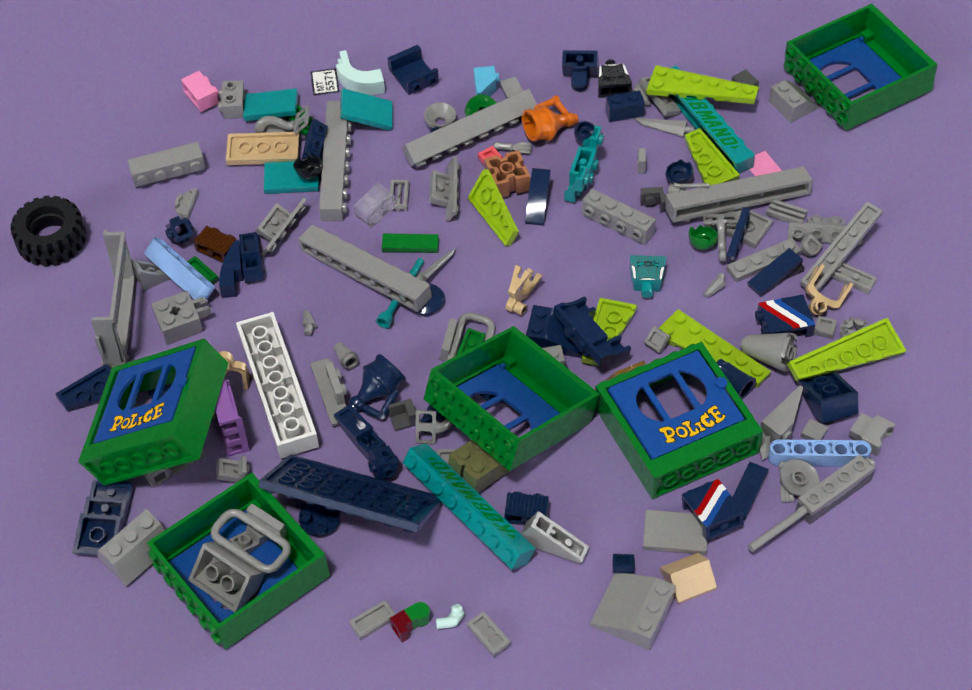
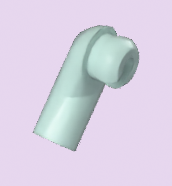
M455 604L451 607L452 612L448 617L437 618V629L456 627L464 617L463 607Z

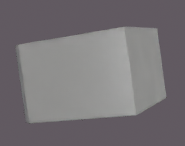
M132 260L136 279L143 291L170 279L154 263Z

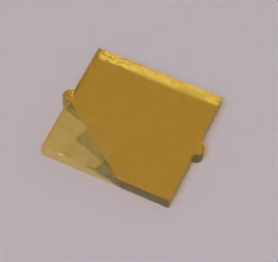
M641 361L616 371L605 381L615 378L621 373L632 371L638 366H644L646 363Z

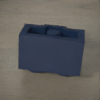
M563 50V76H571V86L574 91H585L588 87V76H598V51Z

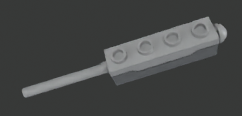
M861 455L855 457L800 496L796 511L748 545L749 550L755 551L801 517L811 525L871 482L873 471L875 470V462L871 458H863Z

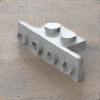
M453 156L447 165V174L435 170L430 174L429 202L446 207L445 220L448 222L458 212L457 199L459 192H457L459 178H457L459 164L458 157Z
M305 197L292 214L276 203L255 230L270 242L261 254L263 257L267 252L272 253L277 246L275 241L277 239L281 241L287 233L284 229L287 226L290 228L296 221L294 218L295 214L300 215L306 206L303 205L307 200Z
M821 215L807 216L806 222H789L787 238H792L794 241H802L807 234L811 233L819 242L833 243L847 225L845 224V219L839 216H831L830 218H823ZM864 237L857 245H863Z
M329 358L312 362L311 368L331 425H339L333 415L346 407L344 395H347L344 383L340 384L339 381L342 379L339 368L335 369L333 362H330Z

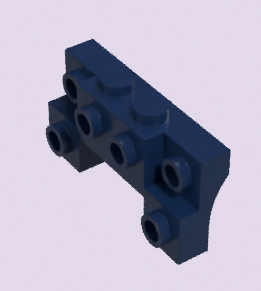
M585 296L573 302H562L554 306L553 314L563 324L565 336L576 345L577 350L582 352L586 358L591 356L600 366L610 360L615 363L630 355L631 347L629 345L626 347L622 346V337L620 335L607 341L608 335L592 319L595 316L596 309L594 307L589 309L586 306L587 298Z

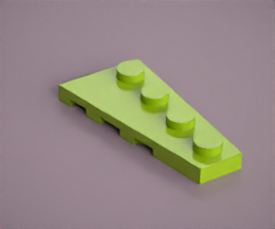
M700 128L685 134L684 140L704 183L715 185L739 180L740 174Z
M483 169L468 199L504 245L511 246L519 231L489 169Z
M599 298L593 320L608 335L607 341L622 334L635 314L637 305ZM584 354L582 355V363L599 366L591 356L586 358Z

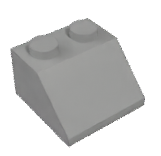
M783 80L771 87L769 102L790 123L819 109V105L798 85Z

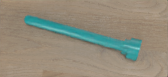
M418 258L409 273L415 277L422 267L424 260ZM393 299L387 310L378 315L376 323L380 327L385 329L390 327L393 322L392 314L399 305V302Z

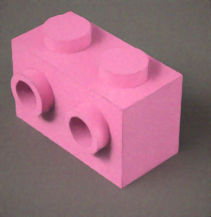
M200 71L181 79L184 93L200 112L218 104L217 96L219 92L215 86L212 87L208 77L203 76Z

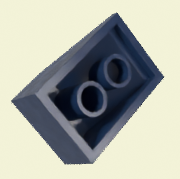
M533 305L526 336L541 348L561 345L563 355L582 358L583 353L578 351L576 345L565 336L563 324L553 314L554 308Z
M836 371L796 381L798 387L800 385L803 387L802 394L811 412L821 423H828L835 419L847 418L859 413L858 392Z

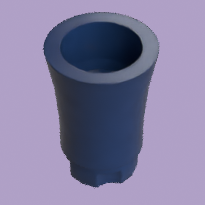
M719 359L716 363L743 400L753 389L756 378L744 373L731 363Z

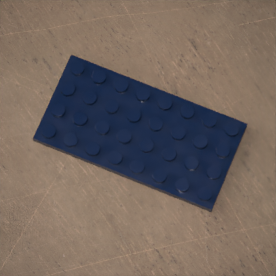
M291 454L262 477L258 487L265 489L268 493H280L290 499L297 498L304 500L307 504H319L328 510H340L346 515L361 516L367 521H379L386 526L400 527L404 531L411 533L418 532L442 505V501L432 493L382 479L377 480L371 476Z

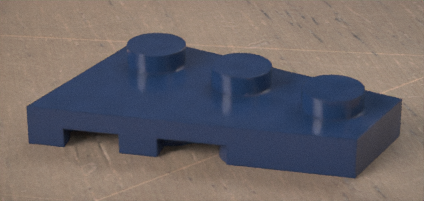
M107 364L101 366L55 393L57 399L66 411L99 402L111 369Z

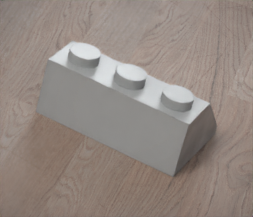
M146 509L98 550L97 557L127 587L152 565L153 561L147 553L150 551L147 542L165 530L161 523Z
M213 541L203 543L188 580L224 606L236 612L258 591L265 573L255 569Z

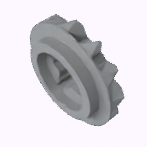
M850 317L848 320H844L840 325V335L843 338L856 332L852 330L853 326L859 330L869 326L866 320L862 321L859 317L857 319Z

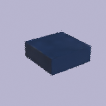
M613 554L612 572L634 573V555Z

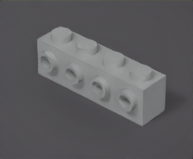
M198 142L128 159L135 187L205 169Z
M591 189L582 200L583 216L643 245H646L655 233V218L594 189Z

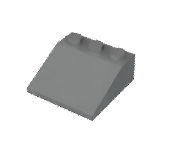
M615 572L590 622V626L650 651L674 600L676 585L656 577Z

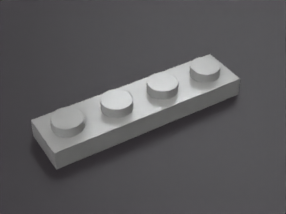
M790 238L727 265L726 270L737 283L758 274L788 248L792 249L799 256L802 250Z

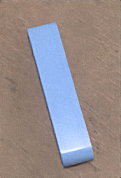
M153 237L144 252L145 256L184 291H188L194 300L202 297L208 300L215 286L167 243L157 237Z
M778 439L770 444L768 460L775 466H778L781 461L787 462L792 459H800L812 466L843 467L858 455H861L863 458H869L871 446L862 440Z

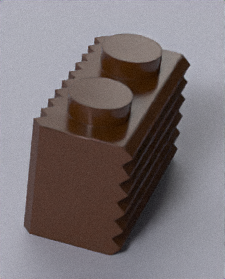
M207 225L193 242L196 251L223 263L229 248L237 239L231 234L221 233L219 229L211 228Z

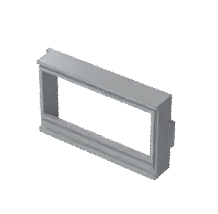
M105 229L103 237L114 275L110 317H91V322L103 364L116 366L126 363L136 276L128 245L126 244L125 232H108V229Z

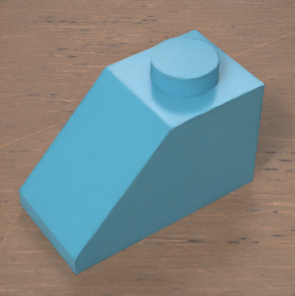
M494 66L474 68L476 95L491 96L497 91L496 83H500L499 73H495Z

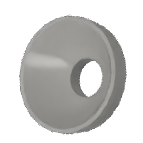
M433 103L424 111L425 123L432 129L434 127H445L454 123L456 119V111L448 103ZM438 120L445 121L442 125H438L435 122Z

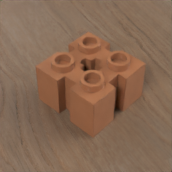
M519 150L505 153L503 158H499L497 155L484 159V167L489 169L502 198L510 196L512 191H515L516 194L529 191L530 174L527 167L523 166V158Z

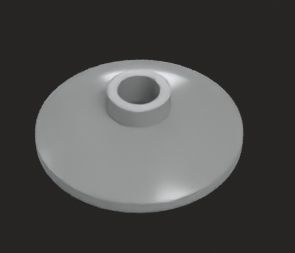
M792 459L785 462L781 467L780 479L782 484L789 492L797 496H802L820 483L817 471L806 461Z

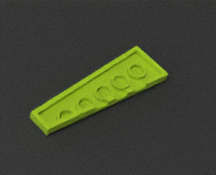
M655 65L646 94L657 96L674 94L679 95L680 98L697 96V99L702 100L708 97L713 98L714 101L755 104L759 87Z
M679 309L659 327V329L671 336L667 344L673 347L678 346L684 349L690 344L702 341L716 362L719 359H723L744 373L756 378L754 386L757 388L771 375L770 370Z
M887 317L789 361L787 366L795 380L800 381L901 355L907 350Z

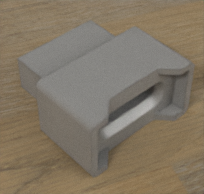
M861 413L850 429L849 436L869 443L871 453L878 456L882 441L885 437L892 435L895 423L879 415L872 418Z

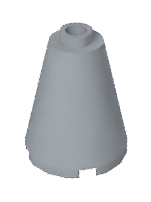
M794 333L751 334L742 338L740 348L743 350V353L783 372H789L787 363L796 358L797 348L794 347V341H798Z

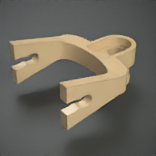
M822 264L819 267H815L805 287L807 294L812 297L808 308L813 316L823 314L827 307L830 309L839 308L854 285L852 283L844 285L837 301L823 296L814 286L815 281L825 267Z
M515 265L508 290L510 297L505 309L511 313H518L520 316H523L528 306L521 303V301L529 296L543 275L536 273L534 280L531 281L530 279L534 271L527 268L523 272L522 277L519 278L522 267Z
M218 352L229 363L226 374L229 370L241 373L244 390H248V381H250L251 374L247 364L234 361L233 355L230 352Z

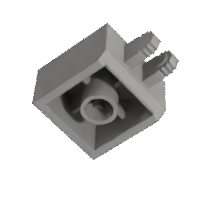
M184 291L151 303L155 319L166 345L194 336L202 331L200 319L210 315L212 311L209 306H206L208 300L205 297L191 300L188 291Z

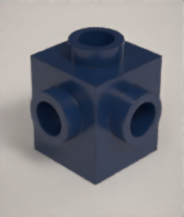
M176 216L169 220V224L165 225L167 228L165 233L168 239L181 244L190 240L189 237L194 235L192 223L187 218ZM176 226L180 227L179 233H177L175 230Z
M389 445L370 449L368 467L377 480L396 477L399 459L394 455Z

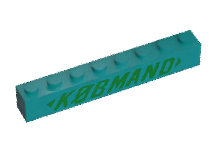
M677 65L671 67L672 69L680 70ZM669 94L680 108L684 117L695 127V130L700 128L739 174L753 168L754 152L745 145L742 138L737 136L734 129L725 122L723 116L718 114L712 104L705 98L703 100L697 99V96L680 98L679 95Z
M427 443L409 448L403 464L511 570L529 563L536 548Z

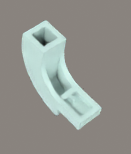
M346 50L339 51L340 59H337L336 69L338 80L342 86L348 90L367 95L385 93L384 80L380 69L371 71L357 70L351 66Z

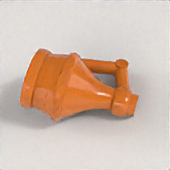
M557 95L535 105L533 110H525L522 114L524 132L529 140L534 142L538 140L552 141L558 130L562 127H571L578 123L577 114L568 113V110L560 102V98ZM555 106L562 115L554 113L548 107Z

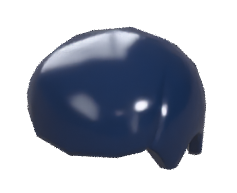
M588 121L579 122L574 129L576 140L583 145V140L588 139L593 134L595 125Z
M682 159L667 166L665 172L667 181L670 184H688L691 182L694 173L691 162L686 163Z

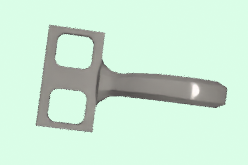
M307 105L295 115V120L291 122H286L274 116L262 117L255 123L254 130L256 133H264L268 125H276L288 131L294 130V134H297L308 125L310 106Z
M737 213L703 216L704 224H715L717 226L720 262H726L725 226L728 223H738ZM726 217H735V219H732V220H726V219H724V218H726ZM706 218H716L717 220H706Z
M416 410L415 443L436 444V435L449 429L453 423L447 418L442 423L437 422L436 411ZM420 414H431L432 423L420 422ZM419 432H431L432 440H421Z

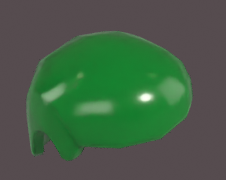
M699 225L697 229L693 227L689 229V240L696 249L707 250L716 245L718 234L715 229Z

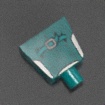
M630 255L629 270L633 290L641 291L642 297L650 298L653 296V292L661 290L666 267V256Z

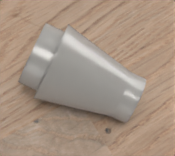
M342 342L334 346V351L343 368L352 369L358 364V355L354 351L346 347Z

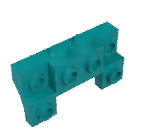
M594 126L593 134L588 139L583 140V147H578L569 172V187L564 193V201L575 203L577 196H580L583 190L587 191L588 185L593 183V171H597L599 160H596V152L598 146H602L604 135L601 134L602 127Z

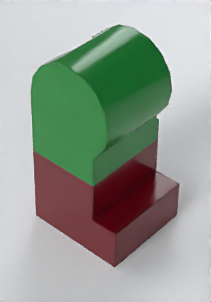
M417 602L389 618L391 628L402 643L409 639V632L418 626H426L430 622V608L426 603Z

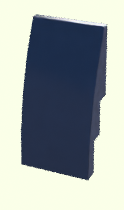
M92 481L90 495L86 497L83 513H80L73 554L98 556V550L125 527L134 490L133 483L116 482L104 486L100 481Z

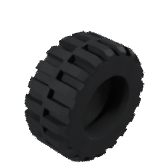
M48 195L40 199L38 197L34 198L32 202H26L23 208L20 207L17 210V215L13 216L10 226L11 234L20 256L38 266L39 264H42V266L53 264L55 266L59 265L60 262L65 263L69 261L70 257L77 255V251L82 249L83 243L86 241V228L77 206L66 198L61 199L59 196L50 197ZM61 226L53 234L46 236L36 235L46 227Z

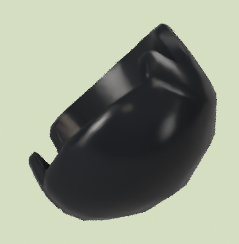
M307 155L305 160L297 158L293 163V168L301 179L310 180L322 172L323 164L320 158Z

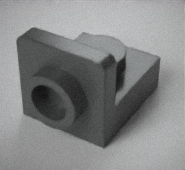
M663 187L641 188V206L659 205L660 212H664L666 194L663 192Z

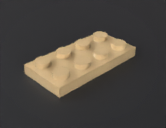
M294 132L228 134L226 164L252 165L265 164L266 162L295 161L299 158V132L297 134H294Z

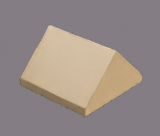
M699 553L659 568L665 581L676 585L674 598L678 604L717 589L709 559Z

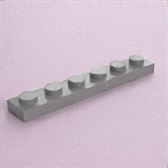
M867 201L802 278L800 285L805 288L815 267H819L822 264L825 267L814 283L816 290L819 291L881 217L883 210Z

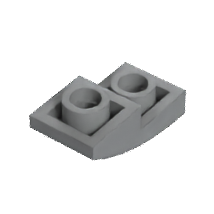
M247 525L245 532L229 539V541L249 554L270 538Z

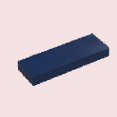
M742 208L727 252V264L733 263L737 259L750 221L749 208Z
M788 248L747 282L748 286L761 297L802 264L803 259L792 249Z
M749 462L733 495V499L743 510V520H746L769 471L768 468L753 462Z

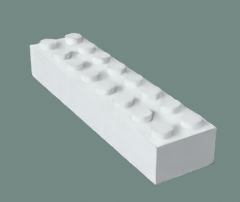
M274 312L236 322L238 335L280 459L288 457L290 454L295 455L318 448L317 434Z

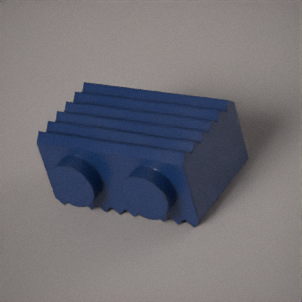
M641 91L607 96L606 114L609 122L644 116L645 103Z
M519 491L508 492L504 518L509 523L525 525L538 511L547 517L549 497L539 493L527 495Z

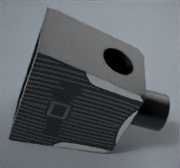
M610 59L605 62V65L600 66L598 98L631 92L632 81L624 64H616L614 60Z

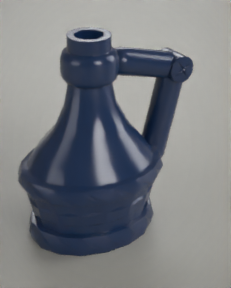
M378 354L374 361L363 366L361 389L357 396L355 395L350 399L349 404L357 412L362 410L364 413L383 422L389 413L388 405L395 402L398 396L397 388L401 382L406 380V377L388 359ZM388 396L381 411L365 405L372 399Z

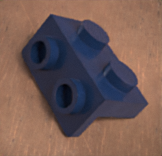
M316 119L312 120L309 127L302 160H305L307 155L310 157H321L328 126Z

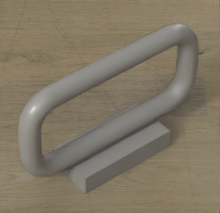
M465 313L460 316L458 321L450 318L439 360L447 361L456 356L466 321L473 320L486 324L488 329L485 340L494 336V322L489 317L476 313Z
M253 504L247 508V513L239 509L225 511L211 528L212 539L217 544L263 573L277 571L291 554L290 543L285 539L287 535L285 524ZM230 518H239L282 546L283 551L272 564L266 565L222 537L219 533L220 529Z

